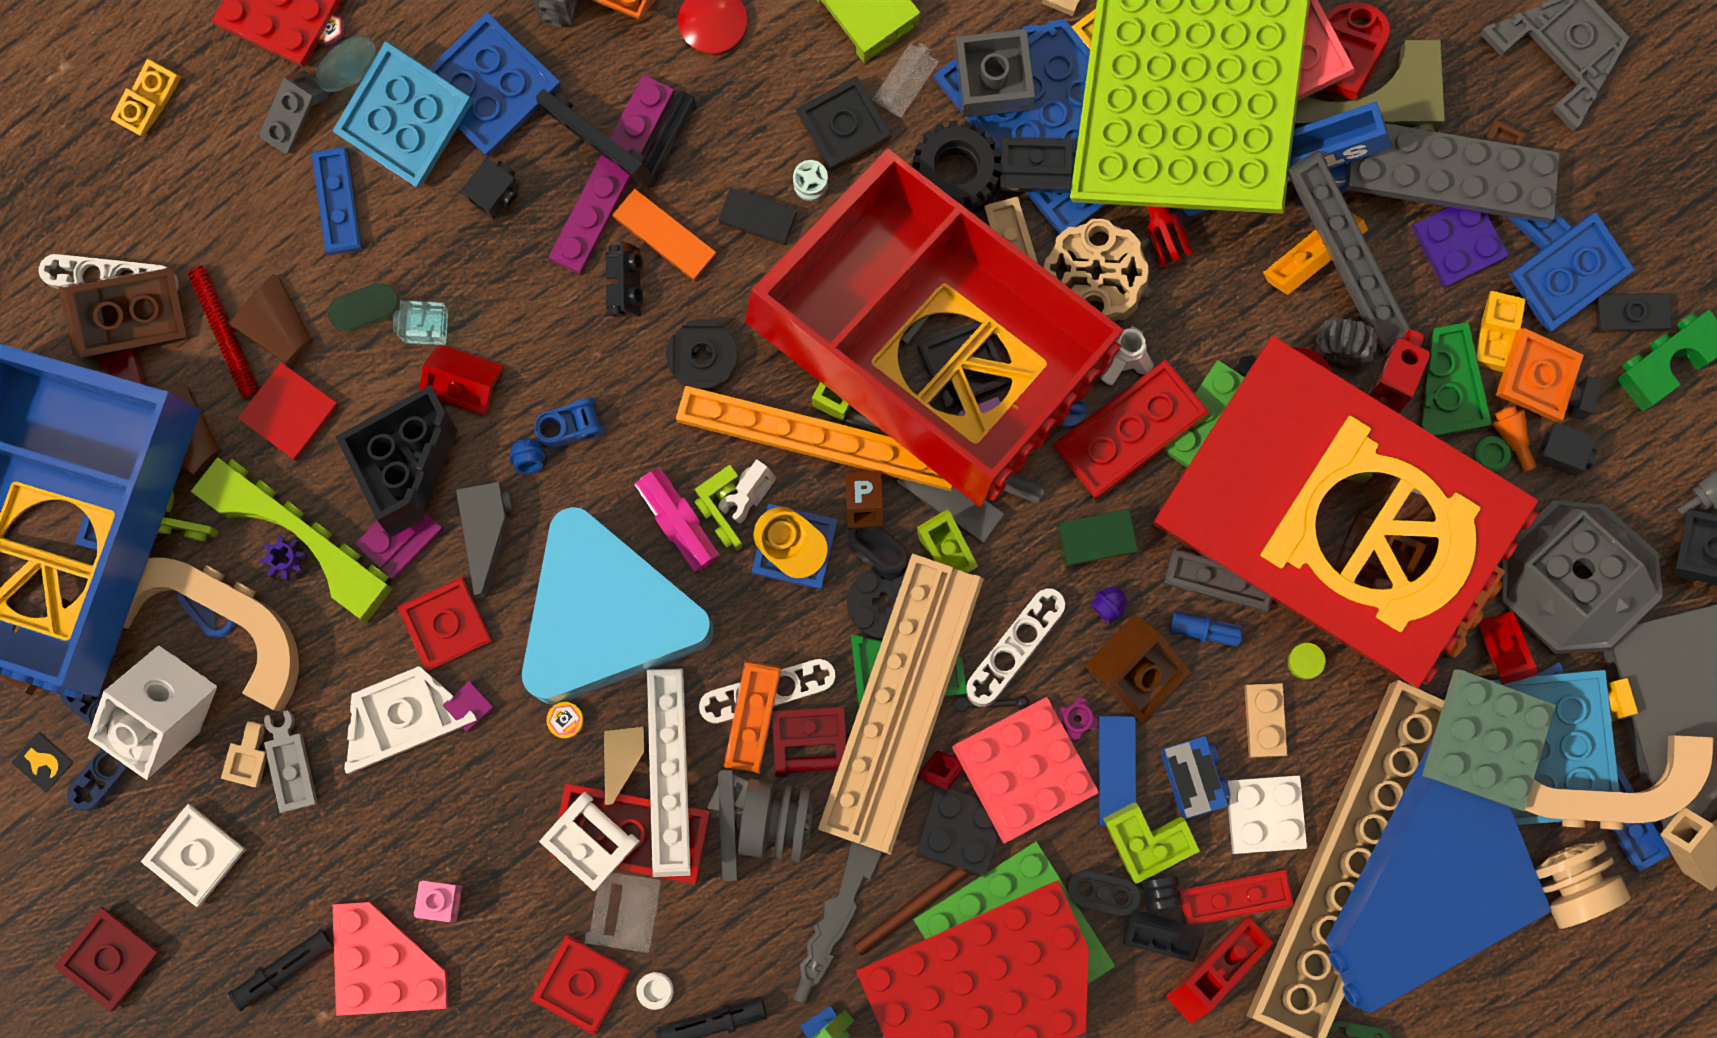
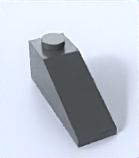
M499 482L456 490L473 592L479 599L487 597L509 525L508 512L513 511L511 493L509 490L504 491V487Z

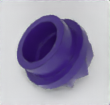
M1108 587L1094 594L1096 598L1090 603V606L1104 621L1111 624L1116 618L1120 620L1123 617L1124 610L1127 607V599L1122 590Z

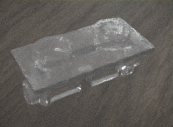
M910 43L872 100L902 118L939 61L929 55L931 50L924 44L919 43L916 47Z

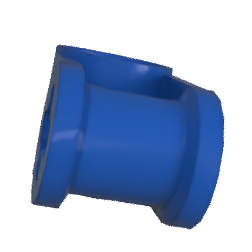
M596 398L580 399L567 406L540 414L534 424L535 434L540 444L548 449H558L576 442L592 440L605 434L606 429L600 425L595 410L597 405ZM583 414H585L589 423L588 426L585 425ZM549 423L560 425V433L554 438L545 437L542 435L545 425Z

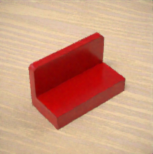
M438 344L423 364L419 391L431 385L441 401L486 415L490 409L494 384L503 372V365Z

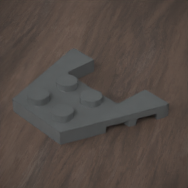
M1549 0L1524 13L1519 12L1502 22L1490 24L1480 33L1500 56L1505 54L1525 35H1530L1576 83V87L1552 108L1555 114L1573 132L1581 125L1598 91L1630 38L1595 0Z

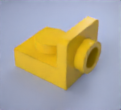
M1628 678L1607 684L1611 722L1638 714Z

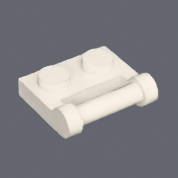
M584 792L539 842L593 891H596L634 850L640 840L633 834L628 836L592 803L593 798ZM580 814H583L618 846L612 855L574 822Z

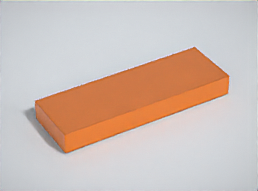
M636 189L630 193L613 214L615 220L694 282L717 256L713 249Z
M745 660L723 763L725 768L760 773L781 673L780 666Z

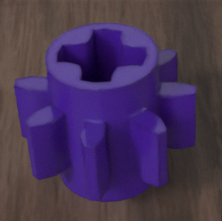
M279 535L276 544L272 546L264 544L265 549L268 551L266 557L260 559V562L271 566L267 575L274 578L281 572L283 579L290 581L291 573L295 571L299 573L304 572L300 564L301 560L306 559L308 555L304 552L296 551L300 545L298 540L293 539L287 545L285 538ZM281 553L286 554L290 559L287 564L282 563L278 558Z

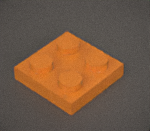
M1526 328L1518 329L1496 396L1552 421H1563L1584 355Z

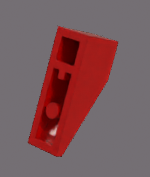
M1247 916L1197 963L1165 997L1192 1024L1212 1011L1274 942Z

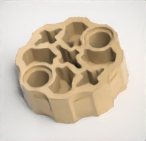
M1090 219L1086 224L1078 227H1068L1056 238L1055 246L1050 255L1045 259L1044 269L1056 278L1057 275L1054 271H1059L1061 262L1064 260L1068 272L1064 273L1062 283L1070 289L1072 287V290L1087 302H1101L1104 305L1102 313L1113 322L1118 319L1125 320L1138 309V303L1144 291L1148 289L1149 266L1145 261L1141 242L1130 230H1123L1112 225L1106 219ZM1097 232H1104L1109 236L1107 243L1102 246L1093 245L1090 242V238ZM1071 251L1079 260L1089 261H1073L1069 252ZM1127 254V256H1125V257L1123 258V260L1121 261V263H1108V262H1106V261H1117V262H1119V260H1120L1124 255ZM1135 264L1139 276L1135 277V282L1130 287L1126 275H1129L1132 265ZM1095 267H1101L1103 274H1100L1099 280H1093L1090 274L1094 273ZM1116 286H1121L1125 294H1121Z

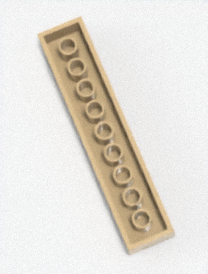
M1400 680L1389 684L1248 1010L1247 1017L1292 1038L1327 1037L1344 997L1342 988L1345 985L1340 973L1334 969L1329 960V953L1331 951L1326 939L1434 737L1444 700Z

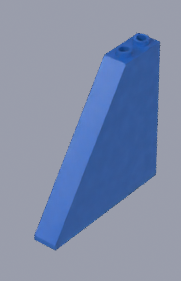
M1432 741L1326 939L1331 951L1329 953V960L1334 969L1340 973L1345 985L1342 990L1346 1000L1353 1007L1370 1013L1551 912L1511 808L1422 776Z

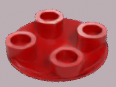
M685 0L678 14L679 30L684 40L694 49L708 53L711 56L722 55L725 51L734 47L743 37L748 20L746 9L741 0Z

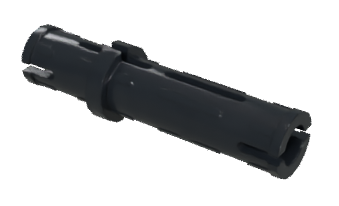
M322 928L319 929L317 933L289 950L267 967L263 968L260 966L254 971V976L228 992L231 1001L241 1012L266 993L273 994L277 991L276 986L305 968L328 950L333 949L334 945ZM309 949L311 951L288 968H285L286 964ZM278 972L276 976L271 978L269 981L261 985L256 990L252 989L254 986L265 980L273 973Z
M759 996L756 999L732 1006L726 1003L721 1005L719 1010L662 1027H655L656 1038H703L727 1030L730 1034L736 1032L737 1027L760 1020H767V1014L763 1000Z

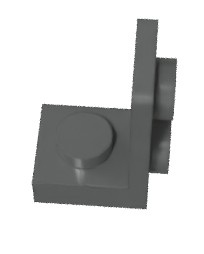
M533 0L538 17L542 19L543 23L553 27H562V24L573 26L580 0Z
M305 71L283 77L259 137L284 154L291 152L310 107L327 101L332 88Z

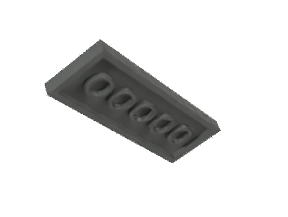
M1386 124L1392 148L1347 163L1345 190L1550 223L1555 217L1560 152Z

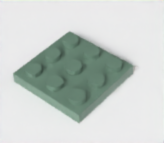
M1454 669L1422 776L1509 808L1524 811L1556 705L1466 671Z

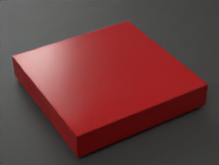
M281 362L242 411L238 419L290 458L297 461L338 408L339 404Z
M463 576L397 606L426 672L435 670L493 642Z
M567 934L530 1000L592 1035H596L631 969Z

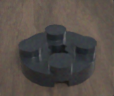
M696 319L687 322L675 335L673 334L667 345L666 357L669 369L679 384L709 391L728 383L737 366L738 351L735 340L722 325L708 319ZM702 346L706 347L708 353H712V358L707 359L705 364H699L698 359H692L693 353H698L699 347Z
M870 569L861 573L851 585L847 597L848 614L854 625L866 636L883 640L905 576L904 574L898 578L889 579L880 576L876 571ZM881 593L887 594L888 600L893 601V607H887L886 613L878 612V606L872 605L873 599H878Z

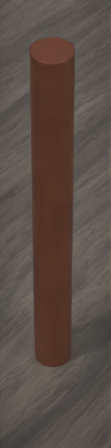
M953 868L853 944L862 956L970 873Z

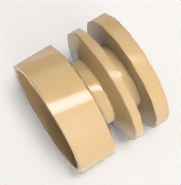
M1604 840L1572 845L1550 855L1542 864L1535 867L1539 879L1553 876V879L1541 885L1544 893L1559 890L1562 895L1549 905L1559 929L1571 927L1614 910L1631 899L1621 875L1603 878L1601 874L1602 871L1614 863L1613 858L1605 857L1596 861L1593 858L1607 850Z

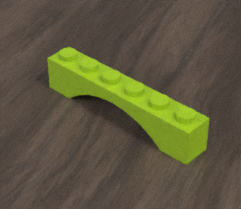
M217 457L191 492L227 518L248 517L266 520L295 533L308 545L320 562L328 580L331 598L367 623L393 590V588L385 583L389 576L373 564L366 569L357 562L361 555L345 543L338 548L329 541L333 534L317 522L310 527L302 521L301 518L305 514L288 500L284 505H281L273 499L277 493L260 479L256 485L245 478L249 471L236 461L231 459L227 464Z

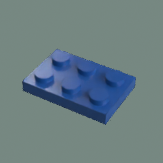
M1594 212L1587 215L1508 273V276L1523 298L1526 299L1527 304L1545 331L1550 332L1635 269L1598 214Z

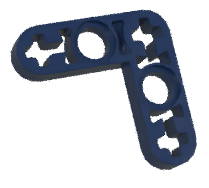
M100 690V698L96 700L97 697L85 694L89 699L96 700L91 705L79 699L73 701L72 697L60 694V697L68 708L92 726L104 691ZM100 748L68 788L67 798L69 803L77 810L92 811L97 809L130 771V768L118 760L119 768L117 772L112 776H105L101 772V762L107 756L112 755ZM91 774L100 781L106 782L104 787L99 784L93 787L90 791V795L93 797L91 802L79 801L82 798V794L79 792L80 788H90L96 781L90 778Z

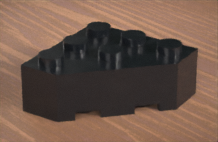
M431 385L336 436L376 520L390 537L423 520L457 434V429L446 407Z

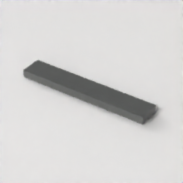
M1314 151L1288 168V176L1365 325L1373 327L1374 332L1378 334L1376 340L1378 342V350L1384 352L1392 347L1398 338L1403 339L1406 331L1411 330L1321 152Z

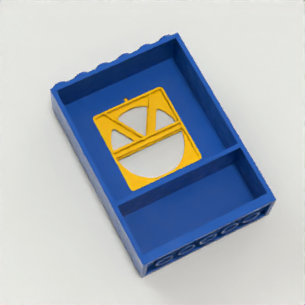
M0 344V552L28 560L18 572L0 587V674L82 700L84 694L94 697L99 696L199 419L200 409L164 390ZM49 500H63L78 506L90 519L97 539V557L94 565H90L3 537L17 517L30 507ZM42 568L48 616L44 618H30L20 615L9 607L7 600ZM58 570L88 579L82 594L67 608H63Z

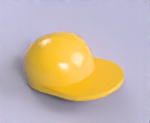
M788 507L769 509L760 516L755 524L753 536L756 546L770 562L786 575L793 578H805L817 572L824 564L828 550L825 537L794 510Z

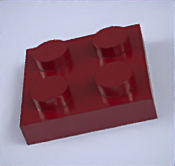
M101 907L54 967L112 1012L117 1009L161 952L109 910Z

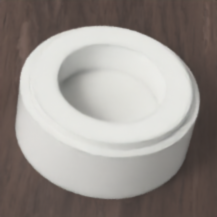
M652 972L645 975L637 985L638 1000L648 1009L656 1010L667 1006L674 995V986L671 979L660 972Z

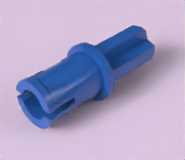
M1174 610L1169 633L1198 638L1200 643H1205V640L1237 647L1241 642L1243 629L1238 625L1211 620L1210 615H1206L1203 618Z

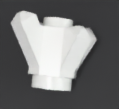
M1132 325L1130 329L1123 331L1118 341L1122 347L1112 359L1114 362L1109 370L1101 378L1103 382L1113 386L1121 371L1135 369L1137 373L1143 375L1152 370L1154 364L1146 351L1147 347L1145 338L1142 335L1143 331Z

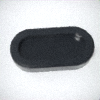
M879 526L849 529L848 544L851 551L880 576L894 579L906 573L909 564V552L903 544L885 529Z

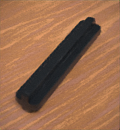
M680 91L677 94L645 157L648 161L645 167L654 176L646 186L643 185L646 188L654 186L696 104L695 98L686 92Z

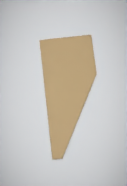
M643 727L604 731L605 805L614 803L644 753Z

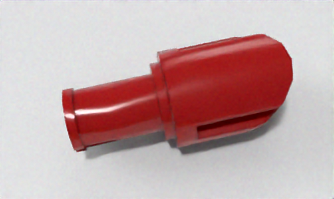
M1146 206L1151 219L1147 226V231L1160 266L1168 265L1159 239L1160 236H1163L1173 261L1181 260V255L1172 233L1175 230L1186 255H1193L1194 253L1180 216L1171 213L1169 207Z

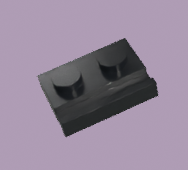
M1001 139L1000 191L1071 193L1072 140Z

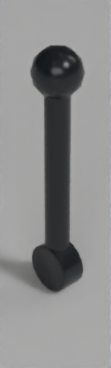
M1022 695L1017 697V699L996 700L986 707L1017 706V708L1022 710L1029 706L1030 701L1028 697ZM958 697L954 702V707L959 712H964L967 708H980L972 704L971 701H967L964 697Z

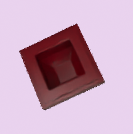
M937 750L918 773V778L949 790L964 769L957 757Z

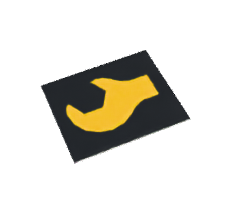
M37 733L11 763L46 793L71 765L72 761L40 733Z

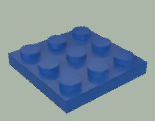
M487 12L429 67V69L475 98L457 129L487 158L541 107L535 97L542 89L553 95L562 86L560 81Z

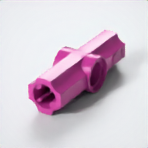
M660 467L650 471L634 484L655 514L654 519L671 543H675L681 552L680 554L694 573L705 569L720 557L699 524L701 522L684 497L680 498Z

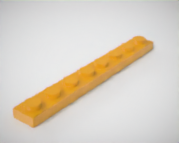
M685 386L676 416L678 423L864 470L881 471V474L952 491L953 486L889 436Z

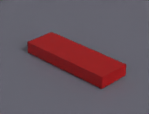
M1287 870L1178 890L1183 903L1181 908L1184 922L1189 925H1198L1294 906Z

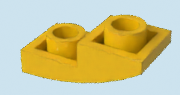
M147 59L132 90L125 89L111 120L140 136H144L166 106L182 76L153 60Z

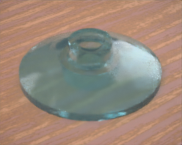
M365 36L351 37L337 44L324 56L318 65L315 74L317 85L324 91L336 92L359 82L375 59V44L370 38Z

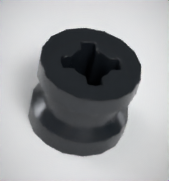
M1178 876L1142 881V887L1148 894V900L1145 903L1147 911L1183 905L1182 898L1177 895L1176 890L1179 884Z

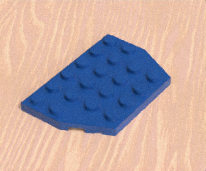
M1065 19L1049 21L1045 25L1039 26L1034 24L1022 28L1027 30L1035 93L1032 110L965 117V119L972 123L975 131L981 127L985 130L986 138L990 136L993 138L995 150L999 149L1000 156L1002 138L1072 140V184L1090 49ZM954 59L933 75V79L962 114L956 60ZM1025 192L1059 234L1068 227L1082 225L1108 205L1072 202L1070 199L1071 193Z

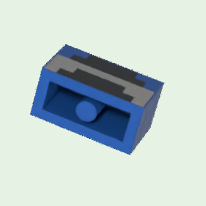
M1206 736L1160 750L1180 816L1188 819L1228 806L1226 799L1231 798L1230 790L1225 777L1219 778L1215 767V764L1219 763L1218 753L1214 743L1207 742Z

